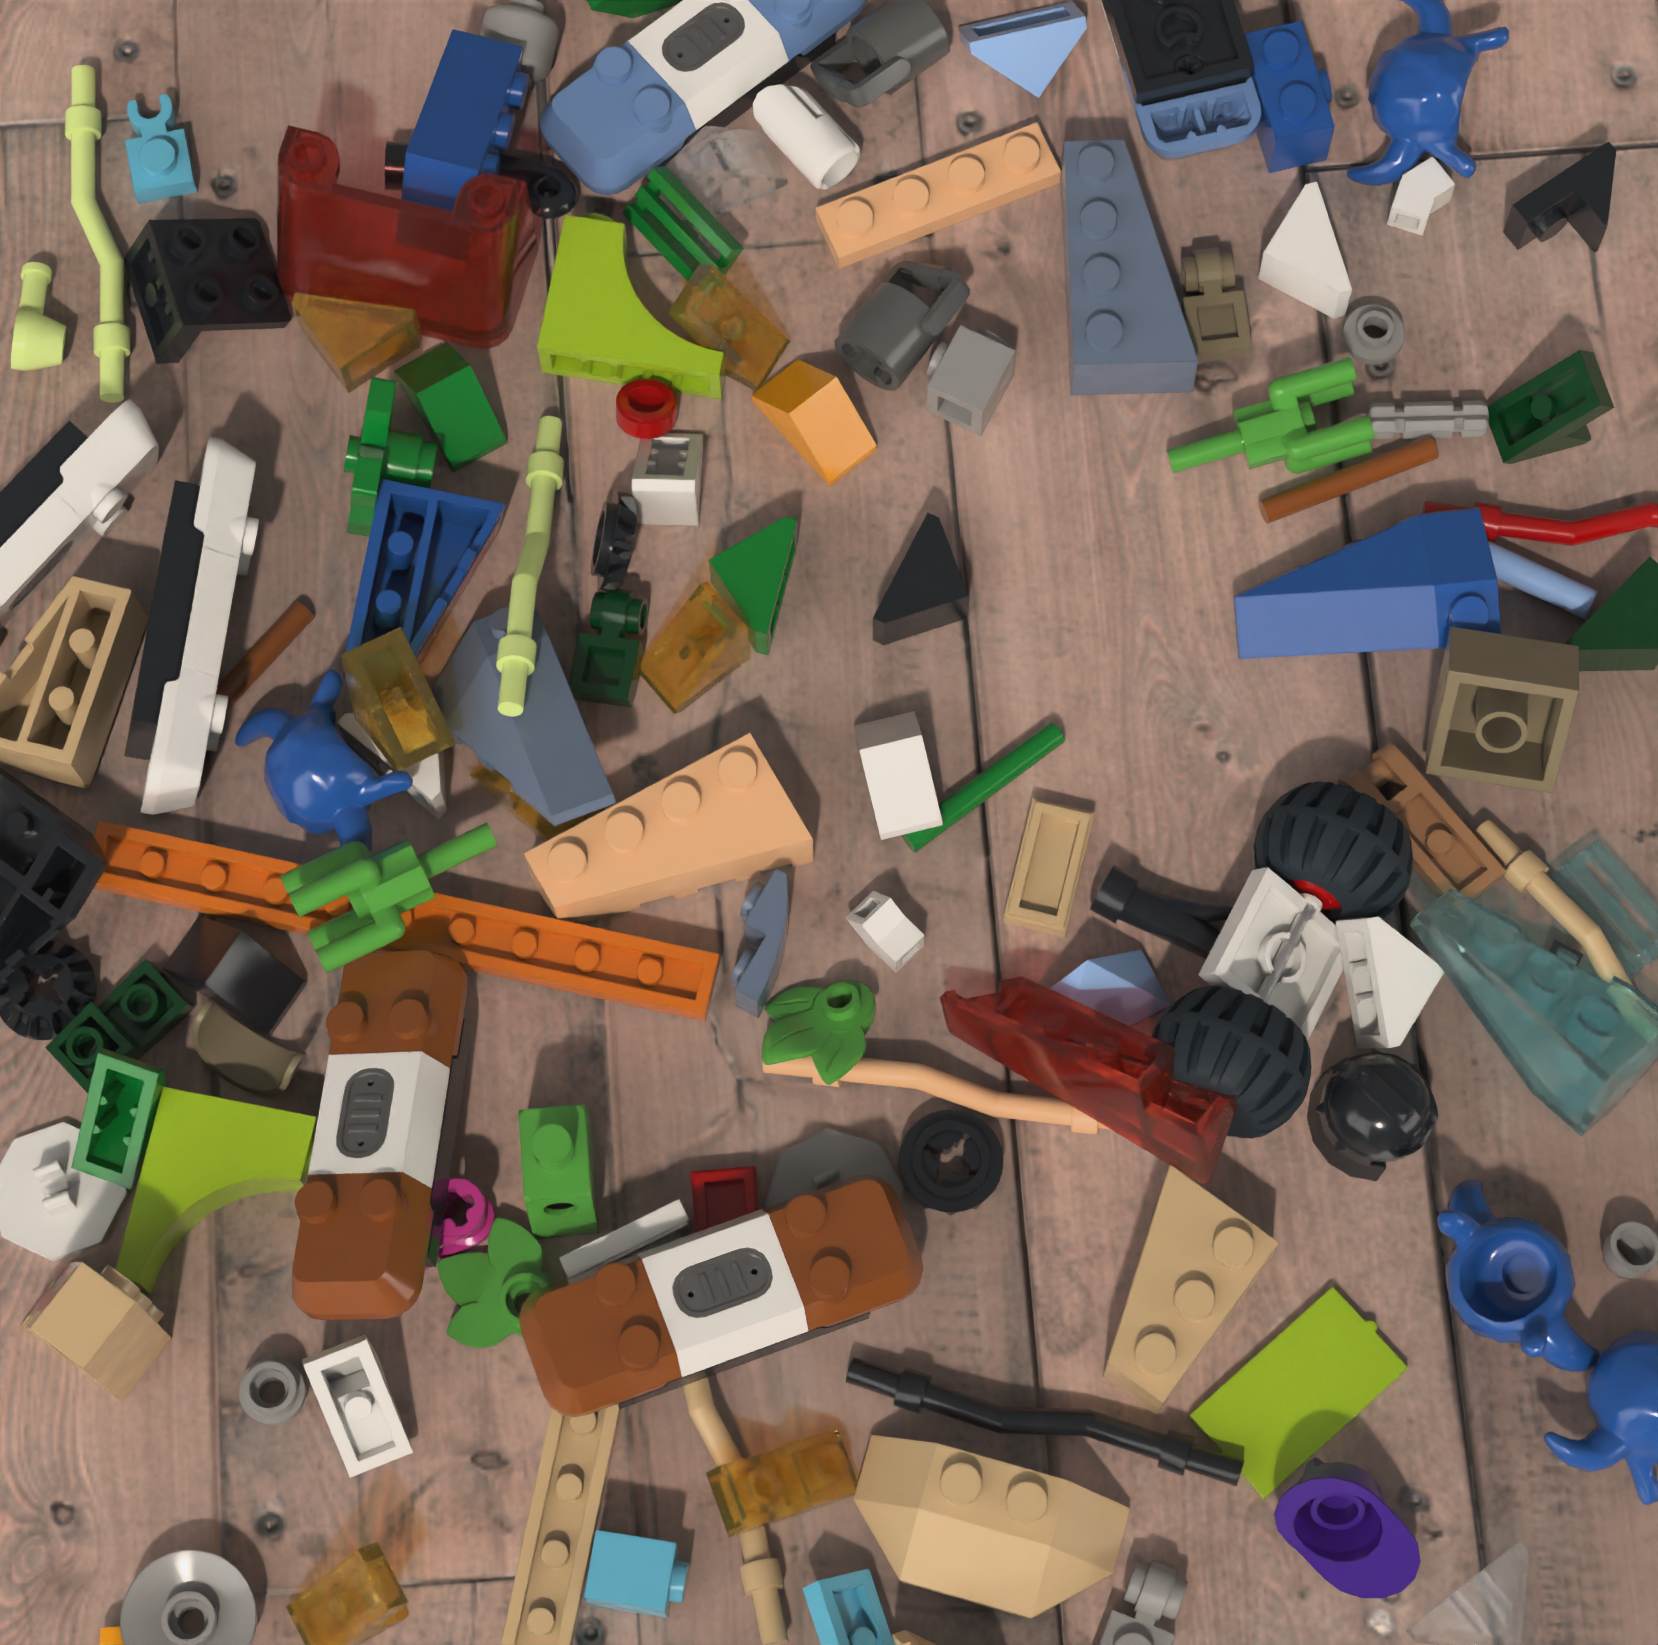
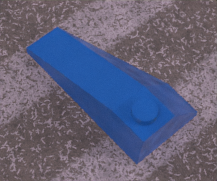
M1467 508L1411 515L1396 522V525L1363 540L1358 539L1342 546L1341 550L1308 565H1300L1233 595L1238 658L1252 659L1445 648L1450 626L1501 634L1497 575L1480 509Z

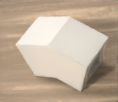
M1433 156L1402 175L1387 225L1423 236L1430 214L1451 201L1455 183Z
M872 891L845 917L866 945L895 973L924 947L925 935L905 917L890 897L876 891Z

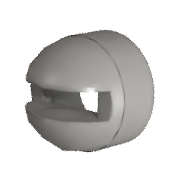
M1625 1222L1620 1224L1608 1235L1604 1242L1603 1261L1606 1267L1618 1278L1632 1280L1646 1275L1658 1263V1237L1649 1227L1642 1223Z

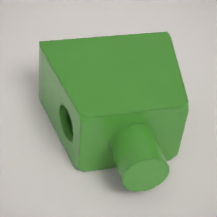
M585 1104L519 1110L524 1201L533 1236L535 1239L600 1233L590 1110ZM556 1203H570L574 1205L567 1209L546 1208Z

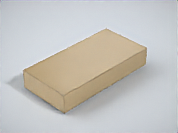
M1032 799L1003 917L1004 924L1065 938L1094 820V812Z

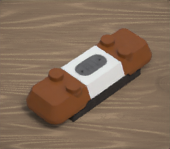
M428 950L371 952L344 965L338 1004L329 1011L326 1017V1027L331 1044L307 1184L298 1191L295 1197V1208L300 1219V1226L292 1267V1297L297 1307L310 1318L319 1320L388 1319L400 1316L408 1311L418 1300L423 1286L425 1267H436L472 1032V1027L463 1018L468 990L467 975L459 962L448 955Z
M864 1174L847 1178L543 1287L530 1294L523 1303L519 1315L520 1329L543 1396L550 1407L562 1415L570 1417L585 1416L616 1404L619 1409L869 1319L871 1311L899 1302L913 1294L921 1281L923 1263L920 1251L894 1189L882 1178Z

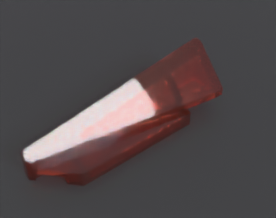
M1023 976L999 980V992L964 998L958 995L955 990L945 991L940 997L947 1029L952 1035L1169 1165L1171 1164L1199 1183L1206 1184L1211 1179L1238 1106L1235 1100L1236 1094H1223L1173 1078V1060L1176 1055L1174 1054L1173 1046Z

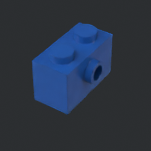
M1302 21L1244 33L1254 63L1252 79L1261 104V120L1256 134L1268 172L1273 173L1327 160L1335 127L1328 103H1331L1332 100L1331 85L1325 68H1316Z

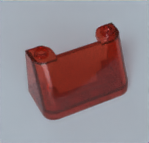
M288 125L279 150L277 162V274L283 292L291 302L303 307L476 349L496 347L508 339L514 328L539 249L526 182L491 174L473 177L462 186L452 211L336 184L340 173L341 159L336 145L329 137L315 131Z

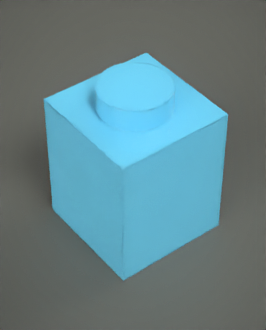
M596 1530L584 1599L589 1606L668 1618L671 1602L683 1603L689 1562L678 1561L680 1551L675 1542Z

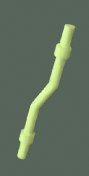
M77 65L71 69V107L65 112V136L71 140V204L100 265V324L93 329V352L95 356L100 358V399L105 402L116 403L124 400V358L131 354V331L129 327L124 325V259L95 199V142L102 136L101 111L95 108L96 71L88 65Z
M544 416L539 419L535 453L529 456L527 462L526 484L531 488L526 535L512 579L506 636L501 638L498 644L496 668L502 673L498 711L503 715L512 717L523 713L527 676L532 674L535 668L537 645L531 637L536 591L550 544L555 491L561 488L563 482L564 460L559 456L562 421L554 416Z

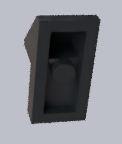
M1608 141L1512 205L1503 233L1517 250L1535 238L1540 242L1549 240L1569 222L1594 252L1598 251L1609 219L1616 149Z

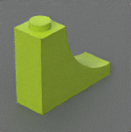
M596 213L585 214L582 217L564 215L537 344L542 373L626 385L640 379H651L668 385L674 393L722 400L726 381L724 352L698 346L677 336L659 323L636 295L627 274L628 244L625 223L615 222L608 216Z
M163 1087L115 1270L138 1286L141 1293L151 1295L159 1272L173 1248L189 1230L209 1214L227 1204L257 1194L271 1192L298 1193L307 1184L317 1117Z

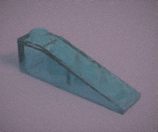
M1452 888L1418 913L1410 923L1412 929L1531 1093L1581 1137L1614 1109L1657 1062L1658 1006L1633 985L1616 976H1613L1609 983L1576 966L1579 956L1562 947H1559L1555 954L1525 939L1519 924Z

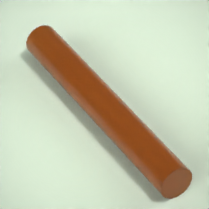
M1426 436L1269 496L1258 502L1261 515L1268 524L1438 459L1437 446L1431 436Z
M295 601L217 685L216 694L228 696L226 712L315 618L312 612L302 603Z

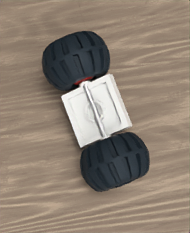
M1320 781L1305 783L1282 795L1264 814L1254 843L1255 870L1251 871L1198 975L1210 986L1194 989L1172 1003L1159 1018L1153 1030L1148 1050L1149 1075L1154 1088L1169 1106L1174 1107L1176 1112L1208 1130L1212 1129L1219 1134L1230 1137L1236 1136L1237 1138L1253 1139L1274 1131L1286 1123L1297 1111L1305 1099L1311 1077L1312 1066L1308 1040L1344 969L1336 921L1377 916L1383 919L1398 905L1409 887L1413 869L1412 842L1406 827L1396 817V814L1384 804H1379L1375 798L1364 792L1359 793L1354 788L1342 784L1335 785L1332 782Z

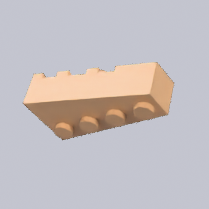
M751 733L744 735L524 853L530 877L555 919L578 924L641 908L643 903L674 895V899L695 894L698 893L699 888L735 879L736 882L759 877L761 872L791 864L793 868L814 862L813 838Z

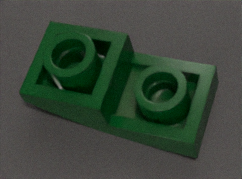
M145 959L100 1005L90 1002L45 1048L88 1093L97 1053L102 1048L138 1060L178 1025L195 1006L154 962Z

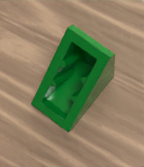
M447 342L394 370L395 377L435 443L438 444V448L453 472L507 444L506 437L471 365Z
M785 516L709 559L711 583L756 653L769 655L798 545L797 519Z
M104 1048L97 1053L71 1168L128 1189H132L137 1184L163 1087L169 1088L164 1069Z

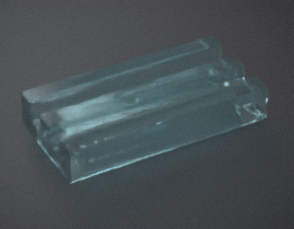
M1595 840L1551 875L1550 878L1600 926L1630 980H1632L1643 968L1658 959V939L1652 943L1626 914L1624 908L1612 895H1609L1585 866L1592 862L1657 936L1658 907L1598 840ZM1571 877L1637 949L1638 955L1629 948L1569 880Z

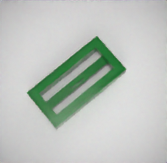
M666 166L653 167L647 176L650 180L648 185L639 187L635 193V196L638 198L637 201L628 204L622 213L700 295L713 293L744 248ZM661 193L721 254L719 259L698 238L699 234L686 220H681L659 197Z

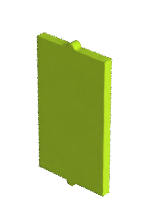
M1332 1287L1192 1412L1189 1418L1221 1453L1245 1461L1241 1475L1264 1500L1398 1379L1408 1367L1376 1333L1377 1324L1371 1320L1365 1322L1339 1292Z

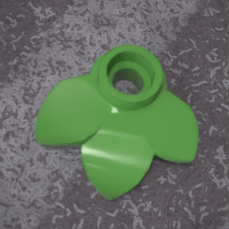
M841 980L825 988L803 985L787 989L778 994L765 1006L767 1014L776 1022L772 1023L764 1034L762 1043L763 1062L765 1065H773L812 1056L819 1076L827 1085L842 1078L861 1060L866 1051L865 1034L872 1027L876 1013V1001L871 989L860 981Z
M496 1218L492 1224L488 1239V1254L476 1252L454 1255L440 1260L437 1265L445 1291L461 1307L450 1321L446 1330L447 1335L457 1342L472 1348L493 1347L511 1334L522 1336L519 1322L520 1313L516 1310L518 1299L525 1294H532L543 1287L554 1284L547 1275L543 1274V1251L535 1237L521 1225L504 1218Z

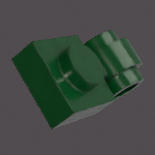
M618 588L606 590L605 593L596 592L594 594L590 609V626L592 629L601 630V635L579 632L568 683L575 700L625 707L633 706L644 647L640 640L630 638L632 634L642 635L644 633L648 618L647 598L637 597L635 590Z

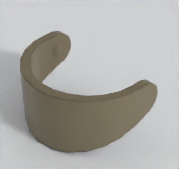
M208 998L193 1024L192 1041L203 1061L230 1084L253 1094L272 1096L284 1092L307 1055L302 1050L293 1052L261 1037L229 1016L211 998Z

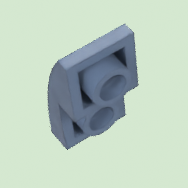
M776 868L766 885L760 882L755 883L743 903L740 916L746 918L744 921L746 941L759 948L757 951L747 948L731 976V982L737 985L734 989L736 1006L757 1018L760 1017L778 978L788 936L789 899L787 874Z

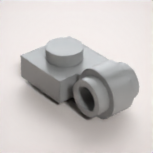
M1152 1560L1150 1566L1137 1561L1123 1600L1135 1604V1617L1132 1618L1112 1610L1099 1645H1173L1176 1635L1155 1627L1154 1624L1156 1620H1160L1162 1615L1173 1620L1175 1619L1188 1581L1176 1577L1177 1569Z

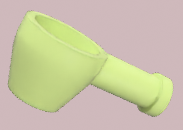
M40 262L25 263L21 269L23 284L20 305L16 311L11 351V369L33 371L63 363L66 325L43 315L47 285L51 282L52 269Z

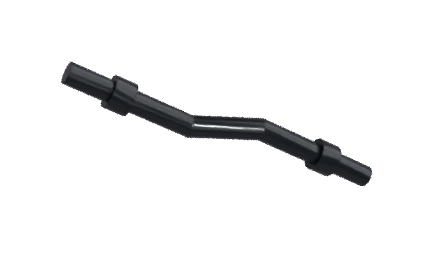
M853 1357L846 1375V1383L894 1398V1406L918 1414L924 1408L999 1434L1086 1436L1158 1460V1468L1182 1476L1185 1470L1237 1487L1245 1462L1244 1460L1194 1444L1195 1437L1172 1429H1169L1167 1435L1090 1409L1003 1407L931 1383V1375L907 1367L901 1373Z

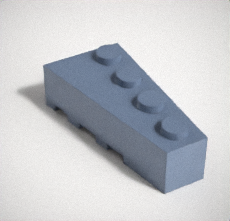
M1125 140L1063 141L1060 184L1070 395L1193 392L1199 361Z

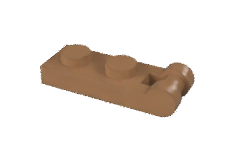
M1387 742L1372 754V763L1361 771L1355 768L1338 780V784L1354 788L1359 793H1366L1375 798L1376 802L1384 804L1396 814V817L1406 827L1412 842L1413 870L1451 914L1455 916L1501 880L1506 870L1407 757L1394 744ZM1388 781L1396 784L1401 790L1389 801L1378 790Z

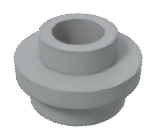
M1365 305L1354 310L1346 319L1342 333L1343 343L1347 351L1354 359L1366 365H1378L1393 359L1401 350L1405 337L1404 326L1399 316L1391 309L1381 305ZM1367 326L1378 327L1384 331L1385 335L1381 338H1371L1364 332V328Z
M265 1358L257 1361L246 1370L239 1384V1400L242 1408L253 1420L264 1425H279L288 1422L299 1413L306 1398V1383L303 1375L296 1366L281 1358ZM273 1381L283 1383L285 1386L283 1398L274 1404L265 1403L262 1399L264 1387Z

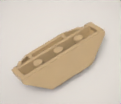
M871 1435L853 1498L856 1507L866 1521L900 1582L1028 1619L1044 1613L1113 1575L1130 1511L1129 1507L1066 1479L939 1443Z

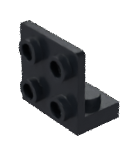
M255 218L148 220L124 257V264L156 364L179 363L201 331L285 328L292 319L261 224Z

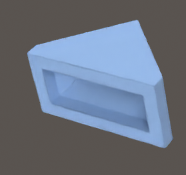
M1073 1L961 26L958 27L960 40L972 55L1039 98L1087 29V22L1083 12Z
M1140 949L1085 961L1028 1004L1027 1010L1055 1063L1059 1064L1166 1011L1171 1006V1003Z

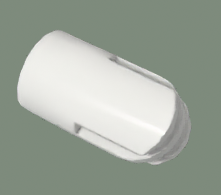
M778 84L767 86L757 93L753 102L754 118L762 126L768 137L814 187L824 190L829 189L845 179L854 169L860 158V147L805 89Z

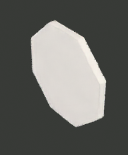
M65 1122L14 1139L0 1164L1 1236L52 1262L103 1244L129 1195L126 1187L71 1168L80 1129Z

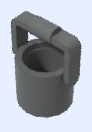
M889 0L849 28L846 32L847 38L814 60L810 65V69L821 91L840 102H847L859 108L870 104L884 93L893 94L941 60L950 52V42L939 18L925 0ZM855 60L867 76L857 84H854L852 80L838 73Z
M901 261L894 265L836 338L835 348L843 361L863 379L882 389L895 391L902 385L969 297L970 288L961 275L951 268L924 262ZM909 283H915L917 286L943 291V293L933 306L929 308L922 300L905 288Z

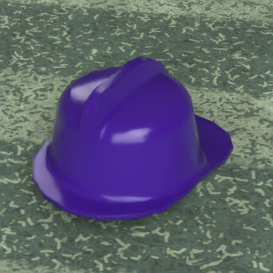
M1314 1457L1306 1464L1303 1476L1298 1480L1297 1484L1292 1485L1279 1497L1274 1511L1278 1532L1326 1581L1341 1592L1360 1598H1385L1402 1592L1415 1579L1421 1562L1418 1542L1407 1525L1384 1502L1379 1485L1367 1471L1356 1465L1342 1462L1323 1463L1320 1459Z

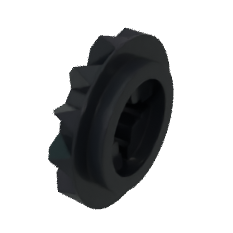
M620 491L615 492L612 502H604L597 525L591 561V575L598 577L597 584L599 590L618 589L623 584L624 577L627 575L628 564L631 559L638 506L631 494Z
M58 938L54 941H48L0 983L1 1019L12 1031L25 1038L33 1040L54 1039L90 1002L95 1003L97 981L90 962L80 950L62 942ZM31 972L34 976L39 975L43 979H48L53 974L58 975L53 982V986L58 992L57 996L62 1003L57 1005L52 999L48 1001L43 996L37 997L33 1002L29 1001L28 999L33 995L34 989L30 985V979L27 975Z
M941 1110L924 1116L909 1129L900 1147L898 1164L905 1190L910 1192L924 1209L931 1208L951 1216L957 1212L977 1209L996 1191L1003 1170V1152L996 1134L982 1119L965 1111ZM962 1140L966 1141L963 1146L962 1164L975 1177L967 1173L962 1175L958 1172H953L948 1179L944 1178L941 1185L936 1184L939 1177L940 1163L926 1149L934 1153L939 1151L942 1154L948 1155L954 1147L958 1148Z

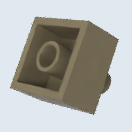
M1450 626L1427 728L1426 774L1553 793L1579 694V646Z

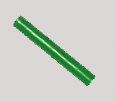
M1053 722L1043 726L938 804L943 825L901 835L904 842L914 853L919 851L1065 742L1062 732Z

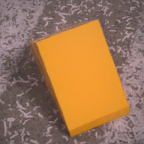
M796 360L751 395V401L829 487L877 450L875 441L838 378L801 360Z

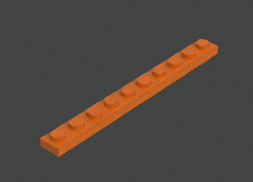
M98 820L94 838L109 864L93 889L308 935L306 931L353 909L348 896L345 895L299 917L280 875L303 864ZM434 893L435 898L401 913L406 927L404 935L400 939L377 949V951L382 952L428 950L452 957L465 970L705 1022L721 961L720 954L439 893Z

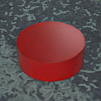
M640 379L626 384L616 396V421L618 426L628 435L641 439H653L667 434L672 430L677 421L676 394L668 385L657 380Z

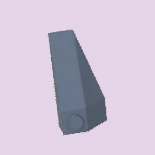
M509 606L495 611L492 615L473 621L431 689V694L447 735L458 745L465 743L476 753L479 763L489 771L496 769L511 782L513 791L554 826L615 804L613 792L536 606L531 637L537 645L535 668L533 673L527 676L523 713L514 717L503 715L498 711L502 673L496 668L498 644L500 639L506 636Z

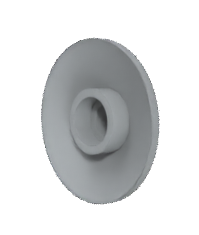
M200 1550L173 1552L150 1563L131 1583L124 1597L120 1614V1631L124 1645H251L257 1625V1608L254 1594L243 1574L224 1558ZM190 1610H201L204 1615L202 1629L195 1634H186L181 1626L183 1616Z

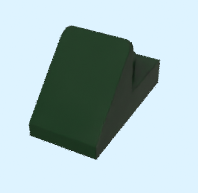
M1578 350L1487 407L1489 411V426L1501 459L1505 464H1513L1587 443L1591 440V435L1586 424L1613 409L1614 405L1594 352Z

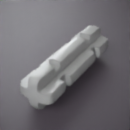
M1482 400L1461 401V407H1454L1452 401L1403 402L1402 408H1395L1394 402H1374L1368 406L1366 413L1370 418L1375 439H1393L1394 433H1401L1402 439L1424 438L1426 436H1431L1432 438H1452V432H1459L1461 438L1482 437L1486 435L1489 426L1487 403Z

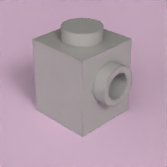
M960 325L951 343L940 342L930 360L927 375L932 378L927 385L926 411L982 436L1014 376L1016 350L1009 348L1004 339L990 331L978 330L975 332Z

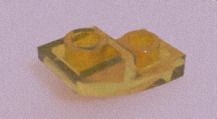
M838 1429L787 1442L773 1451L722 1464L706 1473L729 1537L854 1496L858 1484Z

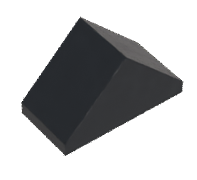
M927 513L873 617V641L887 645L967 619L969 596L939 517Z
M202 916L198 917L163 967L164 971L203 996L215 1000L218 1005L271 1037L306 986V982L242 930Z

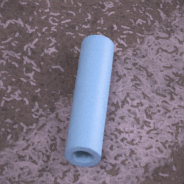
M1488 541L1498 580L1585 620L1598 593L1597 590Z

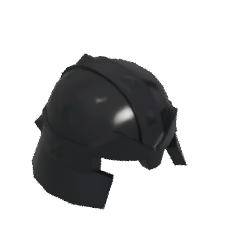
M1374 1047L1369 1053L1343 1058L1323 1072L1310 1093L1307 1121L1313 1143L1327 1162L1350 1177L1377 1181L1386 1169L1385 1162L1397 1161L1418 1151L1429 1138L1438 1119V1109L1429 1083L1419 1071V1064H1411L1398 1055L1379 1052Z

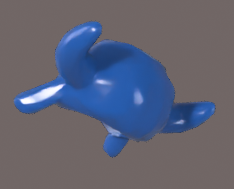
M1400 0L1417 13L1419 18L1418 33L1404 37L1393 48L1384 51L1378 59L1369 79L1368 100L1371 104L1373 121L1390 138V143L1385 154L1379 160L1368 165L1351 168L1347 171V177L1354 182L1371 186L1398 182L1403 174L1415 168L1426 151L1443 161L1461 176L1470 178L1474 175L1476 163L1468 154L1457 147L1461 104L1467 80L1473 66L1478 61L1479 54L1483 51L1495 50L1505 45L1509 40V30L1504 26L1468 35L1453 36L1451 14L1443 0Z
M329 669L324 675L309 706L301 716L287 708L272 706L253 713L241 725L236 734L235 744L239 747H245L263 737H269L273 740L265 757L264 781L279 812L290 823L297 824L312 834L336 832L340 841V847L352 841H360L367 846L371 853L372 826L367 812L370 811L372 803L409 789L413 784V779L407 771H395L380 777L368 763L345 743L335 729L336 712L332 708L341 693L343 681L336 670Z
M1468 1179L1456 1185L1447 1204L1448 1210H1443L1439 1213L1437 1222L1439 1230L1456 1242V1246L1452 1249L1450 1259L1446 1265V1286L1452 1307L1462 1322L1475 1335L1491 1338L1499 1343H1520L1521 1350L1528 1356H1542L1548 1363L1561 1370L1583 1372L1593 1368L1601 1356L1599 1350L1581 1338L1564 1316L1576 1283L1571 1257L1563 1245L1541 1223L1520 1217L1496 1218L1483 1194L1484 1183L1479 1179Z
M1634 1330L1611 1342L1609 1347L1601 1353L1599 1360L1594 1364L1593 1371L1585 1380L1588 1406L1596 1421V1428L1580 1440L1569 1439L1554 1432H1547L1544 1435V1441L1554 1455L1565 1464L1587 1472L1610 1468L1625 1458L1641 1502L1645 1505H1650L1658 1501V1480L1654 1472V1466L1658 1463V1332Z

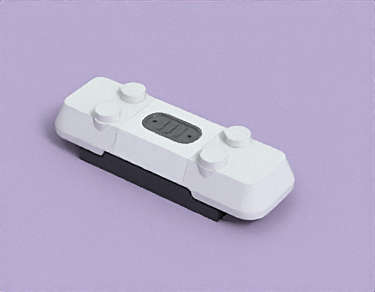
M130 399L112 412L89 437L68 421L0 492V629L94 531L105 537L121 522L128 511L123 506V503L157 464L159 445L141 408Z
M208 437L199 486L175 480L124 754L125 757L149 760L140 813L155 815L194 806L200 786L206 750L217 751L219 737L223 730L228 696L216 694L236 575L247 577L250 559L254 551L259 519L247 516L256 461L221 438Z

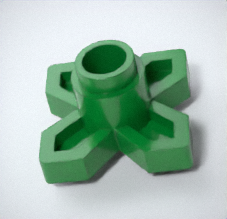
M371 377L362 437L349 436L344 472L354 474L347 529L349 534L370 536L381 479L429 489L431 487L438 444L423 442V435L391 430L397 382L394 380Z

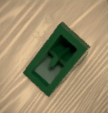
M1651 557L1567 640L1566 644L1579 646V671L1655 670L1658 664V563Z

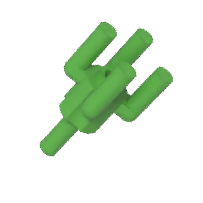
M1350 356L1274 379L1268 387V401L1232 411L1236 429L1167 449L1166 452L1172 473L1243 453L1249 470L1284 460L1285 466L1290 472L1300 474L1372 453L1370 440L1375 439L1368 415L1317 430L1311 407L1354 395L1352 382L1356 381L1357 378Z
M487 822L417 856L408 839L372 856L364 843L352 841L280 875V878L299 917L345 895L348 896L353 907L352 910L306 931L327 974L400 939L404 935L406 928L401 913L435 898L428 881L429 878L498 845Z

